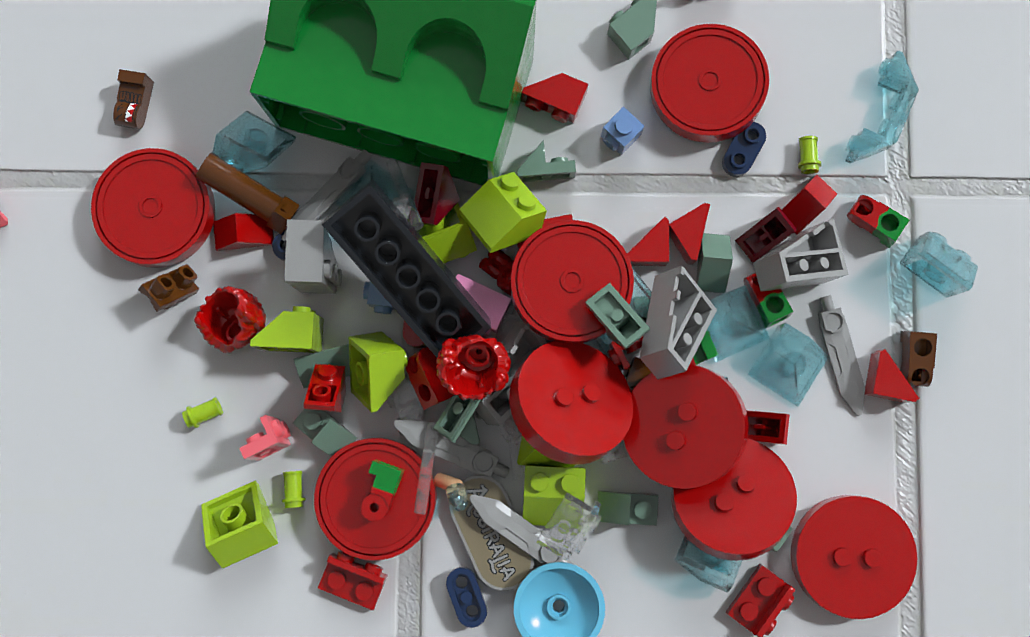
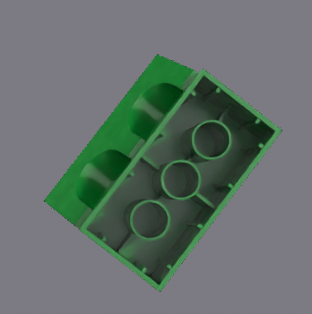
M270 0L264 38L266 42L249 92L276 127L356 150H366L370 154L419 168L421 162L448 166L451 177L483 186L489 179L498 177L520 107L521 93L523 88L526 87L532 67L537 0Z

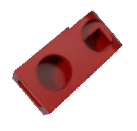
M423 348L407 358L408 364L405 368L424 410L453 397V394L448 392V388L441 384V380L436 375L437 358L429 348Z

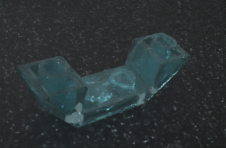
M897 50L890 58H885L878 70V74L881 77L877 85L895 92L888 106L891 109L888 119L885 118L882 121L877 133L864 128L857 135H852L845 148V151L849 152L845 162L853 163L885 151L898 141L919 91L903 52Z

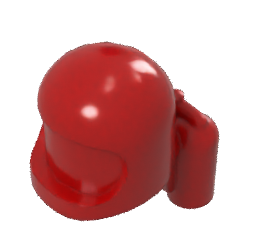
M501 250L492 253L488 251L489 257L483 258L480 261L479 268L493 279H497V286L511 296L510 277L514 260L512 261L511 257Z

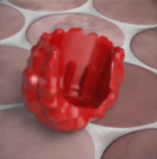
M227 286L223 289L217 288L211 296H206V304L200 306V311H197L194 319L196 327L200 329V333L203 335L204 340L208 341L209 345H214V348L219 349L221 352H228L230 354L235 349H240L250 344L251 339L256 336L257 332L265 328L266 314L256 296H253V294L248 293L244 289H235L233 286Z
M475 334L459 337L457 340L449 338L442 343V349L436 359V375L441 380V384L448 388L450 394L458 395L462 400H482L486 398L487 394L502 390L509 382V375L507 373L510 369L511 360L504 345L501 342H497L496 338L486 339Z

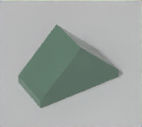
M703 233L698 254L696 284L704 292H726L733 262L730 235Z

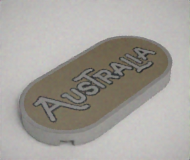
M484 475L467 477L462 480L465 489L451 494L449 509L479 578L493 589L508 591L518 588L523 579L533 570L534 558L486 525L473 507L469 497L471 495H478L496 499L515 512L504 487L495 479Z

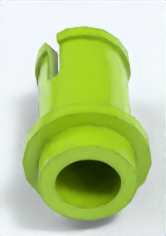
M810 135L799 138L800 162L798 163V168L801 169L802 174L818 173L819 167L822 166L821 161L818 160V137Z
M216 397L193 408L188 406L186 411L182 412L183 419L188 428L193 426L198 428L200 423L223 415V409Z
M302 471L283 472L285 499H282V502H285V508L303 507V501H306V498L302 497Z

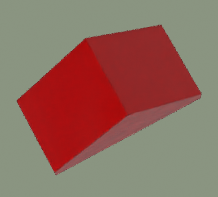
M816 174L781 209L797 229L794 233L798 235L827 208L837 193Z
M703 203L669 224L670 238L685 262L693 265L698 259L710 208L708 203Z
M234 213L214 221L215 250L222 251L270 246L274 240L273 229L266 225V221L255 214Z
M666 217L627 253L632 266H666L669 263V220Z
M886 349L878 350L871 354L865 395L902 403L916 402L920 399Z
M746 410L749 426L748 439L762 443L787 445L790 414Z

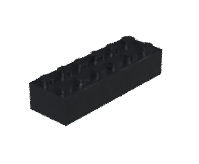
M374 180L370 181L325 218L322 226L436 358L442 349V343L446 339L453 338L457 340L459 337L475 334L482 336L491 329L489 316Z

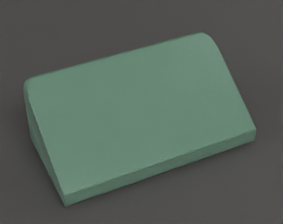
M349 344L293 359L303 388L309 387L315 364L345 366V376H350Z
M453 395L433 429L455 443L481 400H462L458 395Z

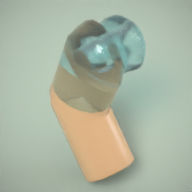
M441 472L436 474L434 478L435 486L446 491L448 502L454 510H464L468 505L463 481Z

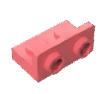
M268 415L260 417L267 434L264 435L263 432L247 438V444L239 448L243 458L260 461L290 446L291 443L288 437L291 436V432L284 420L280 422L279 418Z

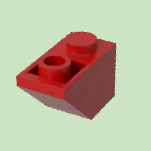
M560 73L524 87L521 93V101L525 103L524 105L533 111L540 112L543 110L550 113L551 117L559 122L567 123L569 121L574 123L587 94L589 84Z
M315 364L303 404L304 409L341 413L346 395L345 366Z

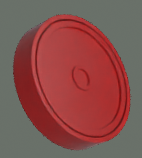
M721 24L696 25L677 33L662 47L652 69L651 98L658 116L673 132L697 142H719L742 133L759 115L769 89L768 65L759 47L741 31Z
M158 148L132 151L110 164L97 181L91 200V216L94 228L101 241L110 251L131 263L150 268H161L178 264L198 251L211 232L215 218V200L211 187L195 177L198 169L179 154Z
M564 220L540 228L522 244L512 266L510 291L518 315L533 332L552 342L581 344L593 341L606 334V328L586 307L585 302L610 283L624 300L630 304L634 289V275L625 249L612 234L589 222Z
M557 341L546 343L534 350L521 364L510 385V409L518 430L534 449L552 460L574 465L594 462L616 447L624 439L631 426L633 400L624 375L609 357L590 345L584 343L569 344Z
M690 364L687 371L662 379H657L651 372L632 390L633 418L629 431L623 440L634 464L650 479L672 488H696L720 479L736 465L747 443L748 416L741 396L723 376L710 369Z
M386 438L358 440L341 448L327 461L321 470L314 492L315 513L325 536L339 550L363 560L376 561L393 558L413 547L429 528L437 504L434 478L424 459L409 446ZM377 459L404 469L388 514L379 521H369L361 512V503L364 498L370 495L376 475L368 473L372 461Z
M747 438V443L740 459L726 475L710 484L696 488H672L671 504L679 528L693 545L711 556L725 560L740 561L761 556L780 542L793 522L797 508V491L793 477L781 458L765 445Z
M840 495L828 498L813 506L802 517L795 529L791 543V563L797 582L813 602L833 614L851 619H867L882 615L902 601L910 590L916 575L917 549L908 525L896 511L875 499L856 495Z

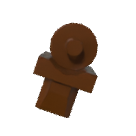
M185 264L178 269L141 284L138 290L150 299L153 308L158 312L162 309L172 308L175 303L195 295L199 290V287L194 283L197 279V274L189 265Z

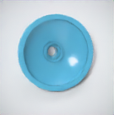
M551 562L532 570L519 585L514 599V618L522 637H597L605 618V601L598 583L586 570L567 562ZM561 600L564 603V607L562 610L557 611L553 608V603Z

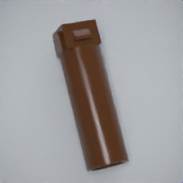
M213 153L206 157L195 176L200 181L266 221V225L279 234L284 232L287 227V219H292L300 206L286 196L282 198Z

